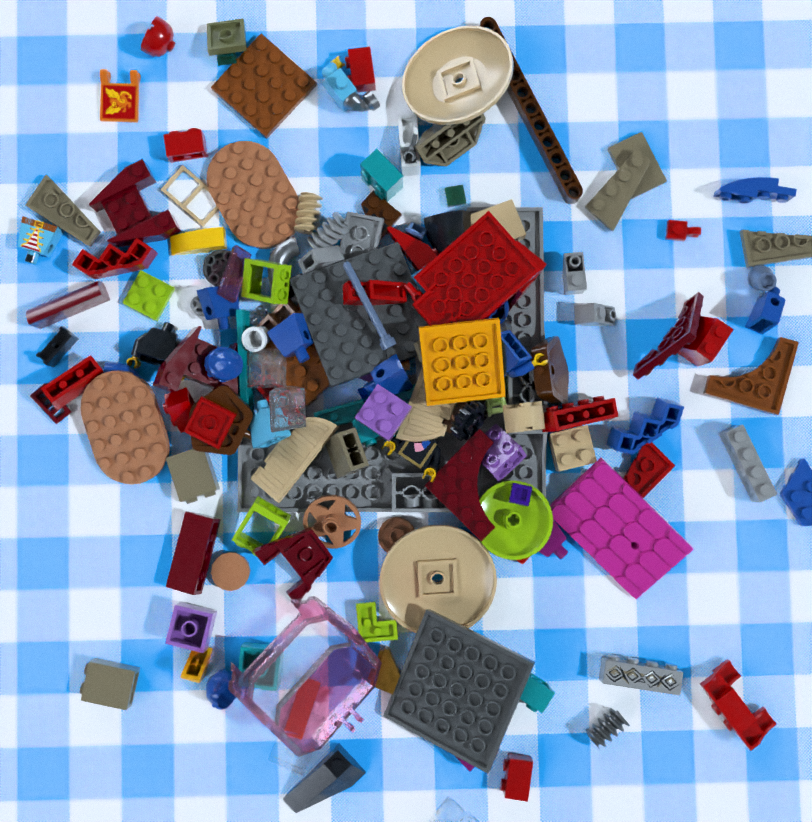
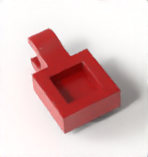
M668 220L665 240L684 242L686 237L698 238V235H701L702 227H687L688 221Z

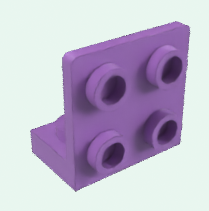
M494 424L485 433L494 444L489 448L481 463L500 482L527 455L515 440L500 426Z

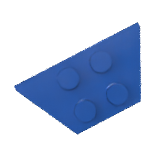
M801 458L794 473L790 474L787 484L783 486L779 494L800 526H812V469L805 458Z

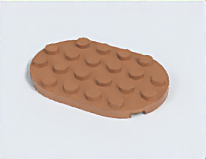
M237 141L221 148L209 164L207 186L232 233L242 243L259 249L274 248L279 243L291 238L295 233L294 227L298 225L295 223V219L298 218L296 212L299 210L297 205L300 202L296 191L275 155L265 146L252 141Z
M115 370L94 378L87 385L82 395L81 416L98 466L108 477L123 484H141L154 478L162 471L166 458L169 457L170 444L152 388L144 379L129 371Z

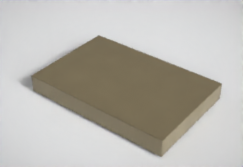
M643 132L633 135L607 149L617 170L636 149L651 160L632 199L667 182Z

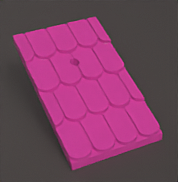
M602 457L550 504L553 519L636 600L694 550L692 545Z

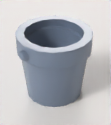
M764 265L754 266L748 273V284L756 290L770 291L776 286V276L770 268Z

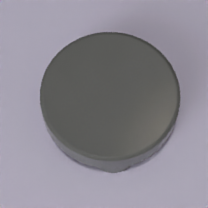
M216 250L205 257L203 273L207 281L213 286L234 285L241 276L242 266L240 260L231 251Z

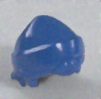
M217 347L205 357L204 366L208 377L218 379L220 382L233 380L243 371L241 356L231 348Z
M220 670L211 676L206 683V697L213 708L219 710L227 709L240 693L238 690L240 687L236 686L237 678L230 671Z

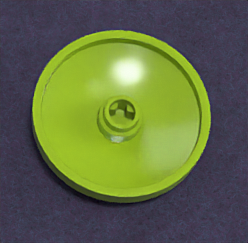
M505 481L492 486L480 498L481 506L495 526L481 542L490 553L503 559L520 560L536 554L544 547L552 532L553 514L549 502L537 488L521 481ZM512 483L532 487L528 507L509 503Z

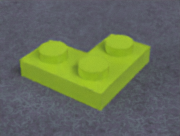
M375 601L356 603L359 643L398 640L397 621L395 619L377 621Z

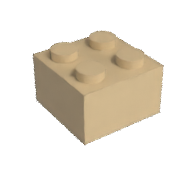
M588 425L547 434L556 472L593 464L597 461Z

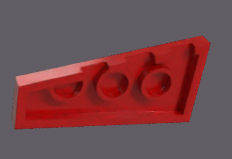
M652 442L650 444L646 443L640 448L623 479L644 498L675 465Z

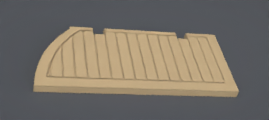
M422 368L409 401L412 410L401 424L396 439L422 442L440 436L444 437L448 426L442 424L443 420H450L456 403L426 405Z
M298 417L291 426L294 428L291 436L277 443L264 460L267 465L264 468L260 466L250 479L276 502L280 503L338 429L336 424L318 417Z

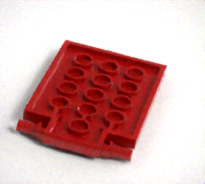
M488 211L414 276L416 281L426 291L424 294L421 291H417L410 282L404 288L412 296L411 299L414 301L412 306L429 326L487 319L539 274L541 269Z

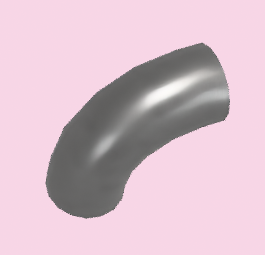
M295 236L279 243L270 254L269 261L287 264L291 258L301 255ZM267 268L270 284H272L274 269Z

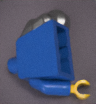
M505 320L500 324L504 377L523 376L535 369L534 366H544L547 364L548 360L539 362V357L544 355L542 353L536 354L534 360L530 361L531 355L512 333L510 322Z

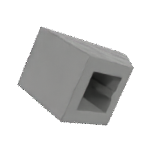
M335 245L312 249L300 258L298 263L303 274L346 259L340 247Z
M583 251L563 254L562 279L564 295L583 294L587 290Z
M598 303L574 305L575 325L615 326V307Z

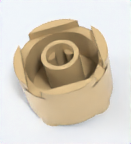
M542 401L503 405L506 433L545 429Z

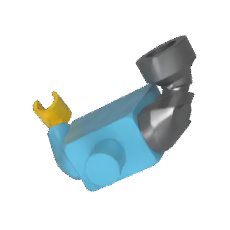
M337 56L330 64L323 68L322 75L325 80L321 84L343 112L350 109L354 112L362 113L368 110L375 111L380 107L379 101L370 91L365 93L363 101L361 100L356 87L341 69L345 66V63L340 61V56Z

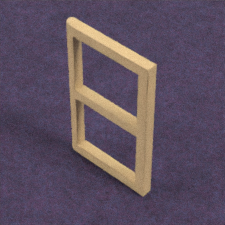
M181 165L176 173L160 189L203 227L219 210L216 205L202 221L187 208L203 188L208 192L209 189L205 183L184 165ZM185 171L200 185L182 204L167 189Z

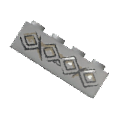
M734 425L718 433L751 502L761 503L778 495L744 425Z
M608 654V657L602 656L599 681L607 685L680 696L684 672L677 668L678 666L675 664L666 663L665 666H661L655 661L646 660V663H642L636 658L627 657V660H622L617 655Z

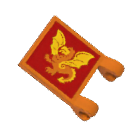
M100 69V121L138 123L140 73L137 70H130L131 84L110 83L111 73L107 69Z

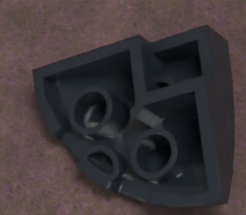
M459 210L424 218V225L427 230L426 235L432 248H435L440 254L471 227V212Z

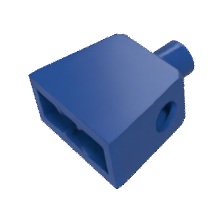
M238 285L206 287L197 290L206 320L217 319L219 330L230 329L229 318L235 317L236 310H239Z
M774 287L757 299L746 323V328L763 335L779 324L786 300L784 297L779 296L781 290L778 287Z
M293 313L267 332L284 357L296 356L299 363L310 359L306 348L314 342L303 313Z
M397 354L374 367L373 371L370 372L373 380L364 384L368 395L372 393L377 384L394 395L413 388Z

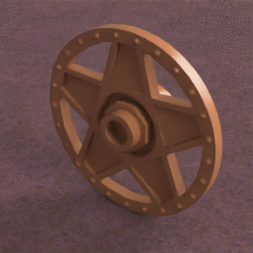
M337 495L321 496L312 501L305 510L303 517L304 529L309 527L308 515L310 512L317 520L311 527L318 537L328 535L332 542L322 541L326 548L336 549L345 547L352 543L360 532V513L357 507L344 497ZM335 500L329 509L318 504L323 501ZM345 504L354 512L356 518L344 514ZM356 529L353 535L344 541V531Z

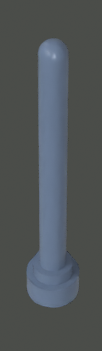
M344 262L343 267L381 338L379 339L381 342L379 345L382 351L397 344L394 337H391L385 331L350 262Z

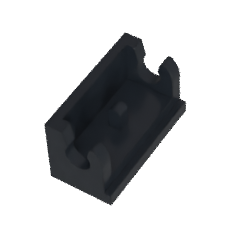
M61 326L59 328L60 331L47 346L36 354L47 366L55 367L79 340L65 326Z

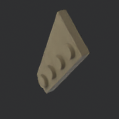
M636 149L589 201L585 209L613 232L651 160Z
M47 174L25 204V206L89 247L93 245L101 233Z
M740 230L746 268L812 258V236L787 235L785 233Z

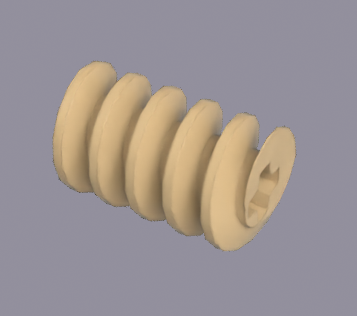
M301 192V196L298 198L301 203H298L297 208L299 210L296 212L298 218L295 219V223L298 225L294 227V230L302 234L311 235L313 230H317V226L314 223L320 222L319 219L315 218V215H321V212L317 211L316 208L322 207L317 201L323 200V197L315 193Z

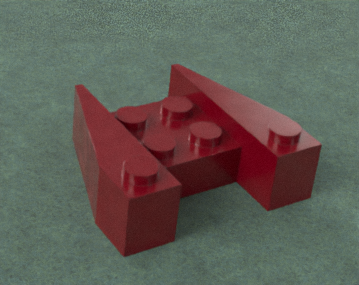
M143 159L125 167L89 203V206L96 212L105 209L117 233L116 236L107 241L116 248L130 246L136 238L144 243L166 240L170 236L182 232L174 215L168 209L153 217L140 191L157 182Z
M197 326L189 331L162 363L153 382V386L171 393L178 391L181 380L185 377L213 390L219 385L226 384L238 394L239 376L227 382H220L218 379L208 377L204 366L205 357L212 350L216 349L217 346L198 339L202 326ZM238 343L230 344L229 348L238 353Z

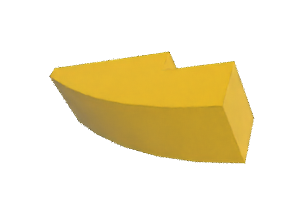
M224 227L200 229L170 236L172 256L209 253L211 250L227 249L226 230Z

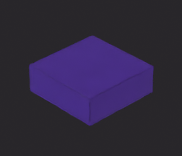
M512 483L509 503L528 507L532 487Z

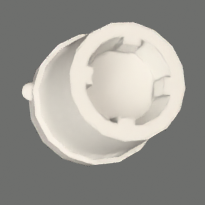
M263 326L247 328L242 334V343L245 349L251 352H258L265 348L271 340L267 334L269 330Z

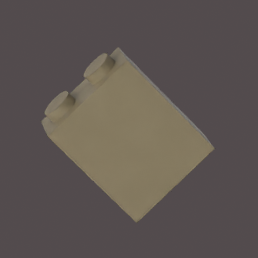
M356 428L335 434L325 444L337 479L356 473L369 465Z
M191 449L166 458L180 502L186 501V504L198 501L197 497L204 495L205 498L216 495L215 491L220 490L209 453Z
M94 658L86 664L84 669L86 678L80 687V694H82L80 701L127 711L133 704L141 667Z

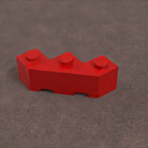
M136 238L126 253L109 243L99 259L82 249L72 265L96 280L148 269L158 253Z

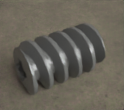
M610 708L611 716L604 713L605 721L598 718L599 726L592 723L593 731L588 728L585 729L588 737L599 750V745L607 746L605 739L610 742L613 741L611 734L618 737L617 729L624 732L623 724L628 727L630 726L618 710L615 711Z

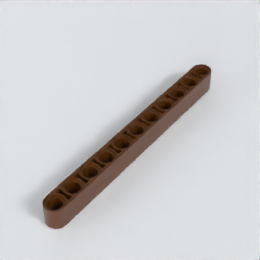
M487 16L481 20L480 27L491 28V30L498 33L506 41L494 18ZM512 53L514 65L512 76H515L517 80L510 81L507 91L563 200L567 204H575L582 196L583 188ZM523 92L526 96L520 97L517 93ZM531 108L534 113H528L526 109ZM534 125H540L543 129L537 130ZM543 141L550 142L551 146L546 147L543 144ZM551 158H558L560 163H554ZM560 174H566L568 180H563ZM569 191H575L577 197L570 196Z

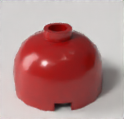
M156 16L151 22L154 27L151 26L150 29H147L140 50L150 56L161 57L167 51L172 52L176 42L173 41L174 32L170 24L161 17Z

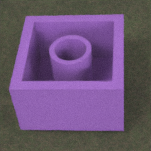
M377 384L355 416V419L390 442L412 410V406Z
M184 602L175 604L165 644L204 653L209 647L217 610Z

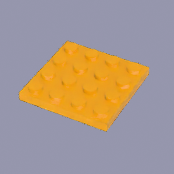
M499 318L418 327L427 406L505 397Z

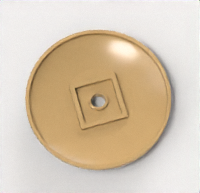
M460 26L435 35L413 54L405 68L402 79V92L408 107L420 119L438 125L459 124L480 116L499 101L510 84L514 67L511 50L502 36L493 30L480 26ZM463 78L461 82L455 83L457 79Z
M429 525L405 534L390 548L382 563L379 586L383 603L389 614L404 628L417 633L426 609H431L467 628L472 627L486 614L493 602L497 587V575L489 551L475 536L454 526ZM435 574H441L443 579L435 582L432 580V577Z

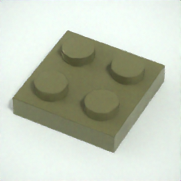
M244 18L207 23V50L209 56L247 51Z

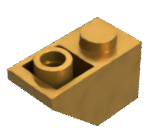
M385 645L384 650L380 649L376 661H379L377 669H372L369 679L372 680V687L393 695L400 677V670L390 647Z

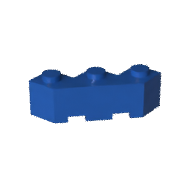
M657 397L651 415L634 412L629 430L612 426L606 444L615 451L634 454L646 443L650 444L661 437L662 433L666 430L678 426L684 406L673 400Z

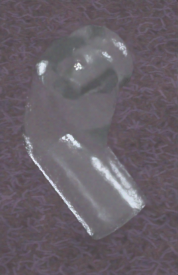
M259 305L256 307V313L250 318V327L257 326L267 316L268 312L264 306Z

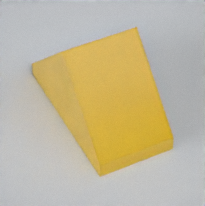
M208 647L204 653L191 650L180 678L200 683L206 676L213 648Z

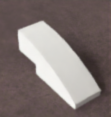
M416 115L398 116L402 175H421L420 155L416 148L417 157L413 162H411L413 156L408 153L406 160L403 158L404 153L409 150L413 134L418 135Z

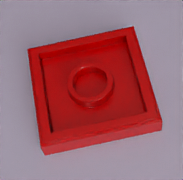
M201 396L183 432L219 450L237 414Z

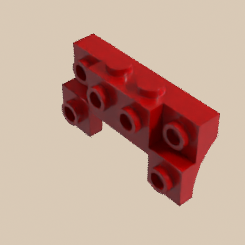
M727 659L713 669L714 673L702 681L700 686L713 703L711 708L718 716L721 714L724 718L722 722L730 732L733 730L746 748L752 751L761 744L764 736L777 723L763 706L753 714L734 688L731 687L741 675L731 664V661Z

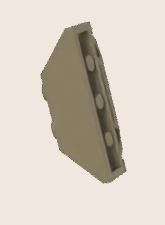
M481 114L472 120L459 124H434L422 134L415 148L424 163L447 167L477 145L486 118L484 114Z

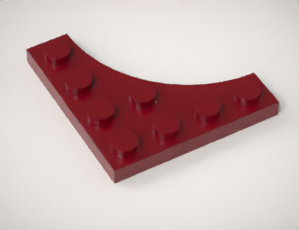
M699 291L684 302L678 316L679 320L662 338L663 341L658 345L657 350L652 349L643 359L635 364L633 376L637 380L643 376H648L656 366L663 365L668 357L676 355L683 346L691 344L696 339L704 296Z
M479 429L436 473L433 482H430V479L425 487L482 542L495 526L485 514L479 500L478 472L485 454L494 442Z

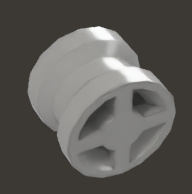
M196 296L191 300L190 307L195 314L204 317L199 298Z

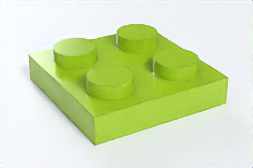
M140 270L123 304L158 322L176 288Z

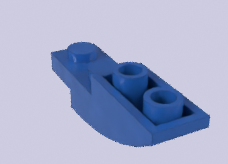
M754 177L728 183L715 191L713 197H719L722 201L737 200L741 204H749L757 196L761 200L770 198L776 199L779 203H786L796 197L797 189L778 186L779 178Z

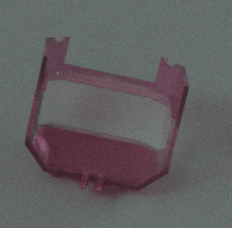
M316 596L307 597V600L302 601L297 599L290 600L299 613L243 673L231 662L232 679L228 685V690L298 757L320 750L342 724L352 733L356 730L347 719L352 714L358 722L362 723L364 721L355 709L376 687L382 664L355 627Z

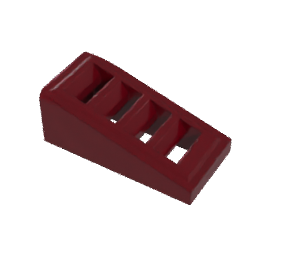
M40 388L30 395L56 424L72 412L65 405L62 407L65 411L56 417L54 414L59 410L55 408L51 411L49 409L53 404L50 402L46 405L44 402L48 398L46 396L43 399L39 397L43 394Z

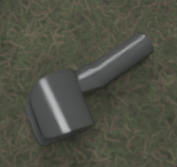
M413 134L409 150L403 155L404 160L407 159L408 153L413 156L411 162L416 159L415 145L417 134Z

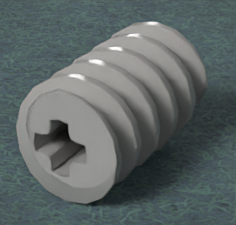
M337 212L332 213L333 218H327L328 223H322L323 228L317 227V232H312L313 238H307L313 249L333 246V244L338 243V240L342 239L349 232L346 221Z

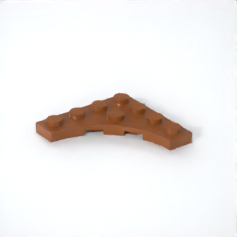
M778 337L768 358L754 370L736 377L708 375L703 394L769 414L779 415L799 342Z

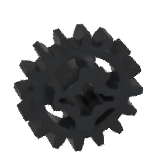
M478 400L475 402L471 401L469 405L466 403L463 409L459 410L460 413L454 416V421L451 423L453 426L450 428L451 434L461 441L463 439L467 440L469 436L472 437L483 426L484 420L487 418L485 416L488 413L487 407Z

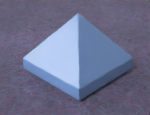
M411 222L405 230L408 235L418 240H422L427 233L424 227L414 222Z

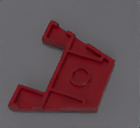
M311 527L253 549V552L264 566L282 553L301 577L300 581L286 591L297 607L301 604V599L306 592L308 593L311 590L313 582L317 577H320L333 559L331 553Z

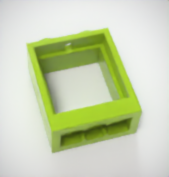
M245 258L241 297L271 304H287L292 265ZM263 267L274 269L271 297L261 295Z
M257 496L232 538V541L237 546L248 549L254 556L256 555L253 549L264 544L242 532L254 511L279 525L269 543L278 540L291 517L287 512Z

